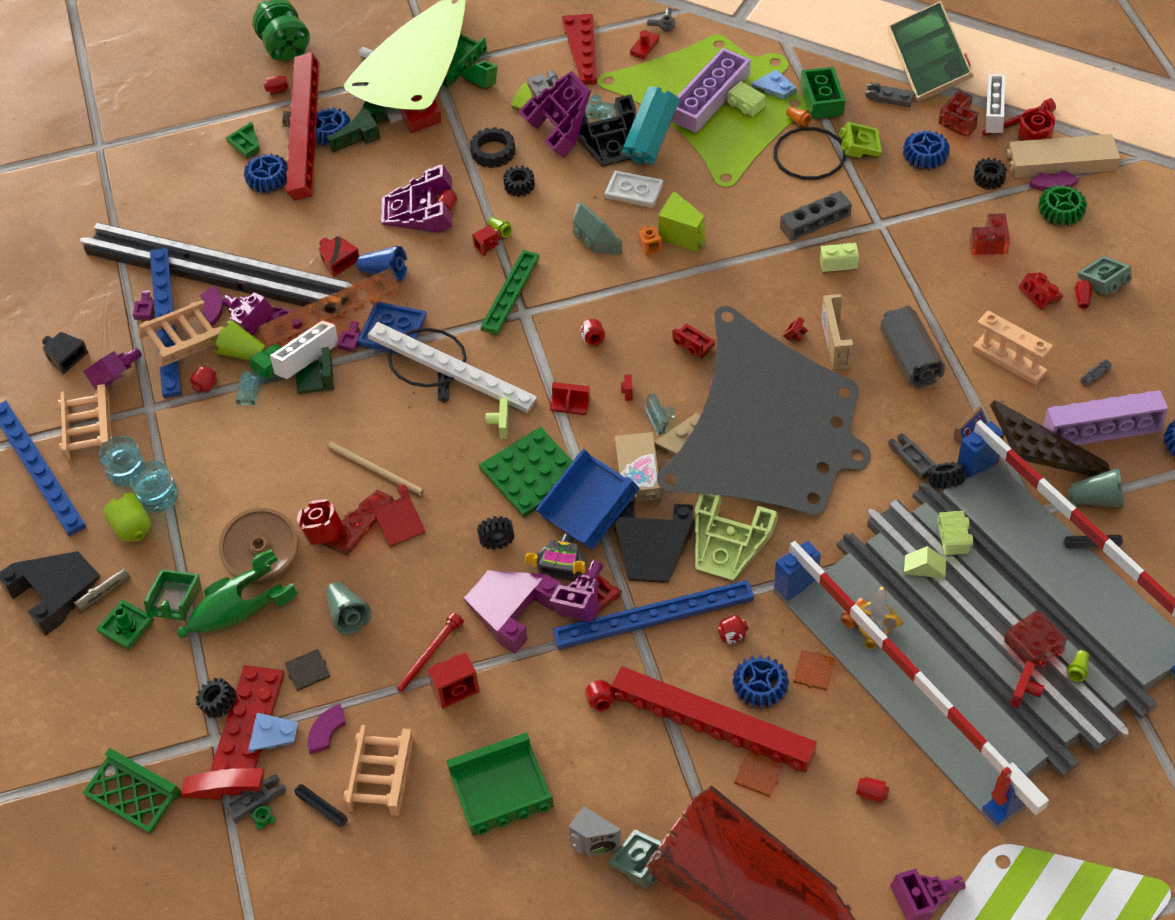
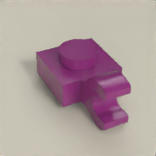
M142 291L141 301H135L132 315L134 320H152L154 303L152 297H149L150 291Z
M351 321L349 330L342 331L337 343L338 349L356 351L358 346L357 340L360 336L359 322Z

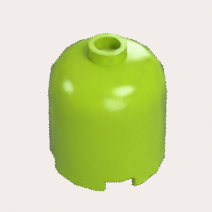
M125 493L123 498L118 500L113 498L106 504L103 512L105 519L117 537L127 543L142 540L150 531L151 520L137 495Z

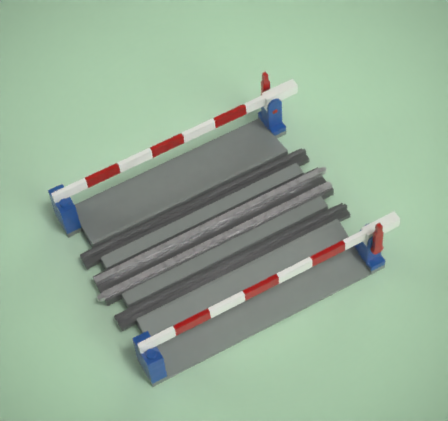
M979 420L976 422L974 432L961 440L958 463L963 465L965 482H962L961 485L958 484L956 487L951 486V488L942 491V496L928 483L926 485L924 483L919 484V489L913 492L912 497L921 506L913 510L912 513L899 500L891 502L889 509L881 514L873 509H869L868 517L870 519H868L867 527L876 536L868 540L865 545L853 533L848 534L846 532L843 535V539L837 542V548L846 556L826 572L820 567L821 553L808 540L801 545L793 541L790 543L789 553L776 561L774 593L995 829H998L1026 807L1035 815L1047 808L1049 799L1028 778L1047 764H1050L1061 777H1064L1079 764L1068 749L1080 740L1095 754L1119 735L1127 738L1129 733L1126 728L1127 724L1117 713L1128 706L1142 719L1157 706L1146 691L1168 675L1175 680V628L1088 547L1066 548L1063 543L1065 537L1075 535L998 464L999 457L1001 456L1174 617L1175 598L1003 441L1004 433L992 421L984 424ZM964 511L965 517L969 518L968 534L973 536V546H970L968 554L944 555L938 526L939 512ZM926 546L930 547L946 559L945 578L904 575L905 555ZM881 587H884L886 592L887 606L903 620L902 625L891 629L887 635L855 604L859 598L864 599L867 603L870 602ZM846 611L876 642L877 647L875 649H868L864 646L865 637L862 635L859 626L850 629L841 622L842 612ZM1083 650L1089 654L1088 677L1082 682H1075L1068 677L1067 668L1077 652ZM1027 661L1035 663L1030 680L1045 687L1040 698L1025 692L1019 708L1011 706L1012 697Z

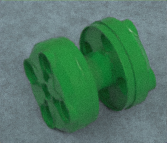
M287 0L260 2L253 16L252 26L257 36L263 41L270 57L274 60L287 61L304 55L310 41V33L306 25L299 19L298 13L291 2Z

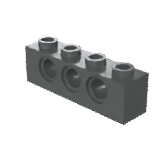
M840 190L789 213H785L780 217V229L790 241L796 240L851 216L852 203Z

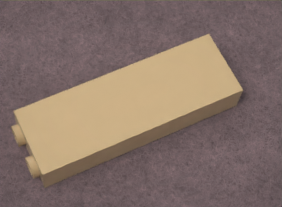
M1113 134L1010 142L1009 149H1006L1009 171L1013 173L1014 179L1036 177L1040 172L1047 175H1055L1064 170L1070 174L1117 171L1120 162Z

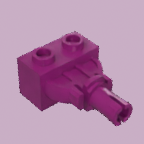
M255 292L248 297L240 296L239 298H233L230 295H226L227 299H222V304L229 307L228 311L232 315L230 319L252 336L275 312L268 301Z
M137 348L126 354L122 352L118 356L113 351L83 372L95 390L97 385L105 384L108 387L123 377L121 373L132 366L131 363L139 359L142 354Z
M592 560L587 572L580 576L578 575L576 581L568 586H557L550 599V603L558 615L588 622L594 620L600 608V604L597 601L599 582L596 578L603 568L602 563Z
M912 869L896 874L890 887L906 920H930L940 904L948 901L949 896L947 894L964 890L966 885L964 881L960 882L963 880L960 875L948 880H942L939 876L930 878L925 875H919L917 869Z

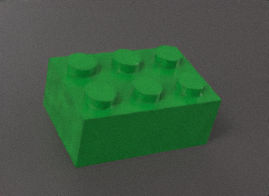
M834 67L801 70L800 88L812 119L843 116L846 100Z

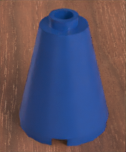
M393 246L360 255L356 266L361 273L393 281H402L407 273L408 266H405L404 260H407V255L403 247Z

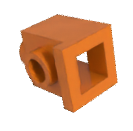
M645 226L638 231V241L645 255L662 251V238L659 236L655 226L651 228Z

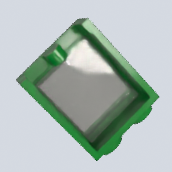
M161 569L144 600L146 615L185 621L199 590L202 589L199 574Z

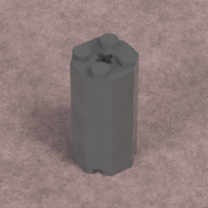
M911 306L885 312L884 318L881 320L880 331L908 384L911 386L914 384L918 389L933 385L936 382L935 378L937 376L941 378L944 375L945 364L917 312L912 310Z

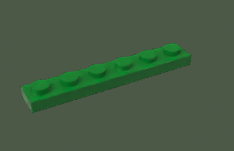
M522 250L481 325V331L495 335L499 334L540 259L539 254Z

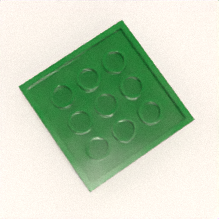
M539 427L480 463L479 469L516 511L525 518L536 511L539 503L547 496L552 486L558 482L564 471L568 469L573 461L545 430Z

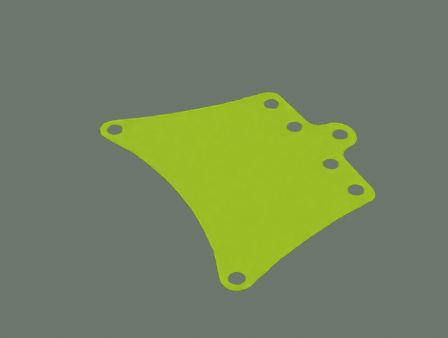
M712 35L662 57L604 73L598 77L597 83L600 87L623 96L631 94L633 100L639 104L642 103L648 87L662 88L661 92L666 93L668 90L678 96L722 49L714 47V42L716 41L724 42L725 45L722 48L751 60L750 75L743 82L750 87L752 82L775 70L782 74L788 68V61L784 56L777 53H767L757 57L751 56L726 37ZM777 58L781 61V64L773 66L770 64V60ZM612 77L614 82L612 84H605L603 79ZM757 88L758 92L763 95L765 94L766 102L765 108L754 115V117L742 113L735 106H730L726 100L697 133L672 122L671 125L696 149L705 161L716 184L730 187L739 180L760 152L783 129L793 122L786 115L787 109L791 107L789 105L791 100H798L801 103L799 107L793 108L808 110L805 100L800 94L795 93L785 99H781L774 95L766 94L765 90ZM723 174H729L732 180L723 182L720 180V177Z

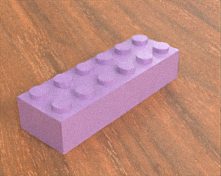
M722 48L677 96L679 98V105L672 123L697 133L725 103L727 92L740 81L744 82L750 75L751 60Z
M1160 390L1147 391L1140 394H1128L1121 397H1110L1102 400H1091L1089 402L1047 408L1043 426L1072 443L1081 445L1161 432L1168 407Z

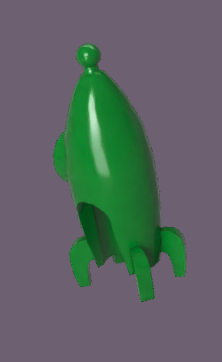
M272 549L264 551L253 558L251 563L253 569L232 579L228 577L222 578L208 586L204 590L206 597L193 611L187 626L178 628V637L186 638L189 632L208 633L224 630L249 618L272 600L277 605H284L298 594L292 583L285 587L278 584L250 600L242 599L243 589L272 570L270 565L278 561Z

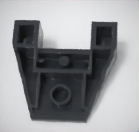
M631 94L615 98L614 109L616 117L589 123L586 113L584 114L577 140L601 166L631 160L630 157L621 153L636 118V107Z
M635 501L628 503L614 521V531L617 536L628 581L669 582L678 564V560L693 533L694 505L674 504L673 520L635 518Z
M78 551L15 562L0 571V584L12 599L31 587L43 600L28 610V613L34 624L45 636L66 620L65 616L69 611L76 608L73 602L87 594V591L100 578L99 573Z

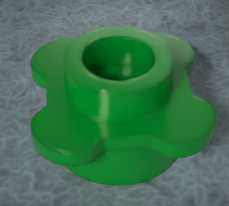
M267 805L258 807L251 813V818L256 822L255 827L259 830L268 824H273L276 820L275 816L271 814V807Z

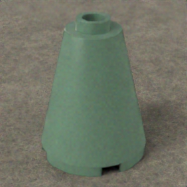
M1113 469L1072 483V488H1068L1069 500H1073L1075 504L1113 508L1124 507L1119 469Z
M333 582L326 588V597L332 623L339 633L345 635L354 634L360 631L359 628L364 624L366 626L369 623L371 609L358 595L341 582Z

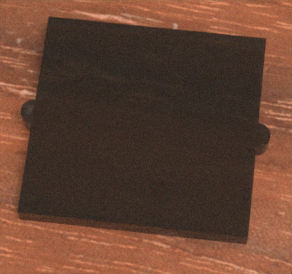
M318 649L285 663L290 674L289 679L293 681L297 691L331 677L326 667V660L322 659Z

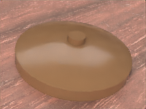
M253 508L236 515L225 526L219 540L220 558L225 568L234 577L253 569L251 564L253 558L264 551L272 549L278 561L270 565L272 569L270 572L253 583L268 582L284 574L295 561L299 548L298 535L292 522L281 512L270 508Z

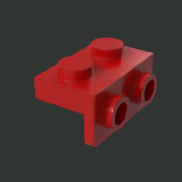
M1040 272L1027 273L1020 283L1019 289L1039 309H1044L1048 302L1061 301L1064 295L1056 285L1051 284L1047 280L1048 278L1045 274Z
M687 323L680 330L677 328L672 330L673 342L699 358H702L715 346V340Z

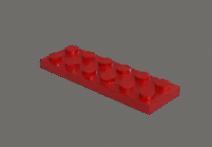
M244 665L235 692L237 694V697H235L236 702L231 704L233 708L229 710L210 772L257 767L262 749L255 750L254 753H248L256 714L273 715L285 675L284 670Z

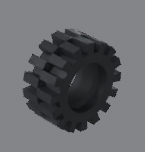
M990 157L987 160L983 158L975 166L974 181L977 182L978 186L982 185L981 188L986 186L989 190L991 187L993 189H996L997 186L1001 187L1006 178L1007 167H1005V163L1001 164V160L996 161V158H993V160H990ZM986 172H992L994 175L986 174Z
M516 165L515 168L510 167V171L507 169L506 173H504L505 191L508 194L511 193V196H515V194H517V197H520V194L526 196V193L530 194L534 190V173L532 170H529V167L524 169L523 165H521V168H518V165Z
M958 462L940 463L927 470L929 484L935 489L956 487L958 484L961 485L962 482H965L963 465Z
M493 516V519L489 517L486 518L487 521L483 520L478 525L477 532L480 545L482 547L486 546V549H490V547H492V550H495L496 547L501 549L503 545L506 547L508 543L511 544L515 538L512 522L507 517L504 519L503 516L499 518Z
M213 678V682L208 680V684H203L201 686L203 689L198 690L197 693L199 695L196 696V705L208 717L217 718L218 716L220 718L223 716V712L225 714L228 713V708H233L231 704L236 702L235 697H237L235 689L226 680Z

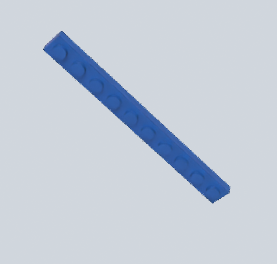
M167 248L150 250L155 319L174 311L170 261ZM172 325L171 327L176 332V326ZM164 329L157 331V336L165 347L169 348L175 345ZM179 360L160 367L163 398L181 396Z
M8 402L0 403V428L68 536L70 537L86 528L84 521Z
M748 580L597 617L592 622L581 621L553 628V635L559 650L754 601V595Z

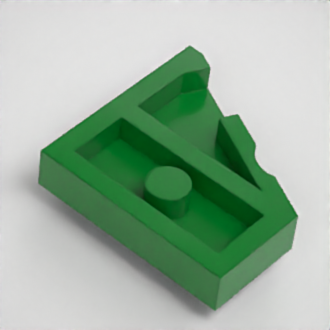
M252 122L226 137L227 143L246 159L260 151Z

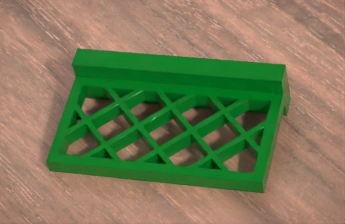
M109 747L105 753L107 758L83 794L151 834L174 798L178 799L180 797L181 790L173 783ZM110 765L114 766L116 775L106 778L105 771ZM131 776L132 785L122 787L121 778ZM117 779L118 789L108 791L107 782ZM103 784L104 793L98 795L91 793L96 785ZM147 785L149 794L139 797L137 788ZM133 789L135 798L124 801L123 792ZM119 793L120 803L110 805L109 796ZM159 795L167 797L162 805L155 807L154 797ZM150 798L151 808L141 811L140 801ZM136 803L137 812L129 815L126 814L125 806ZM152 813L153 819L146 826L142 822V815Z

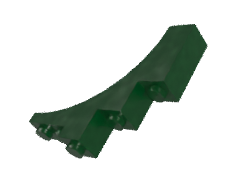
M363 82L364 86L369 84L368 82ZM365 101L362 109L348 125L327 136L331 151L334 153L362 140L367 144L381 138L377 124L388 120L385 107Z

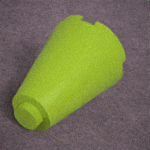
M231 320L226 322L229 324L227 328L223 326L215 346H218V350H215L216 354L250 361L254 354L267 349L266 345Z

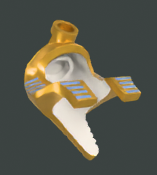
M884 587L879 588L870 602L858 606L885 635L891 629L903 624V620L887 606ZM859 626L862 635L865 637L864 646L868 649H875L877 647L876 642Z

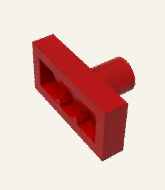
M642 30L640 38L630 49V55L645 60L659 42V35Z
M1026 662L1013 694L1011 706L1019 708L1025 692L1039 698L1041 697L1045 686L1030 680L1035 663Z

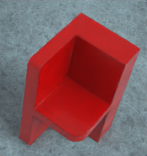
M553 382L550 411L586 415L591 398L590 386Z

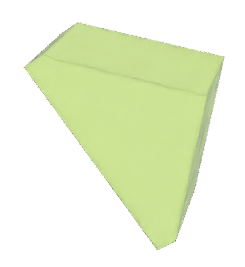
M926 546L905 555L904 575L945 578L946 559L930 547Z

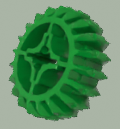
M1055 185L1054 188L1049 186L1048 190H1044L1039 198V214L1043 216V219H1047L1048 223L1054 222V226L1056 224H1060L1061 227L1064 224L1070 226L1071 223L1076 224L1077 221H1081L1086 213V197L1082 195V192H1078L1077 188L1072 189L1071 186L1065 187L1062 185L1059 187Z

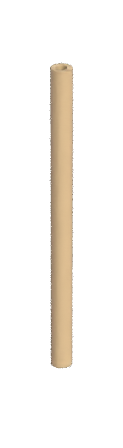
M333 442L329 443L328 449L398 485L405 484L407 490L419 496L423 495L424 489Z

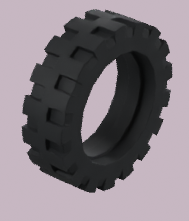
M492 127V129L485 128L483 131L480 130L477 132V135H473V140L471 139L470 149L472 159L477 164H481L483 167L489 166V168H493V166L501 167L502 164L506 165L509 160L513 159V155H515V141L509 131H504L503 128L497 129V127ZM492 141L501 142L506 145L502 151L493 154L480 150L482 145Z

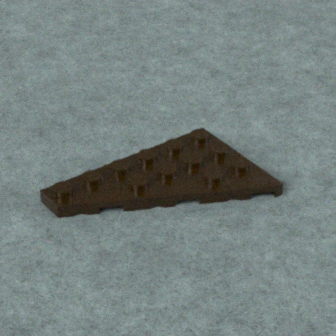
M994 400L991 403L990 407L1010 448L1025 461L1088 476H1096L1110 471L1109 464L1105 460L999 401Z

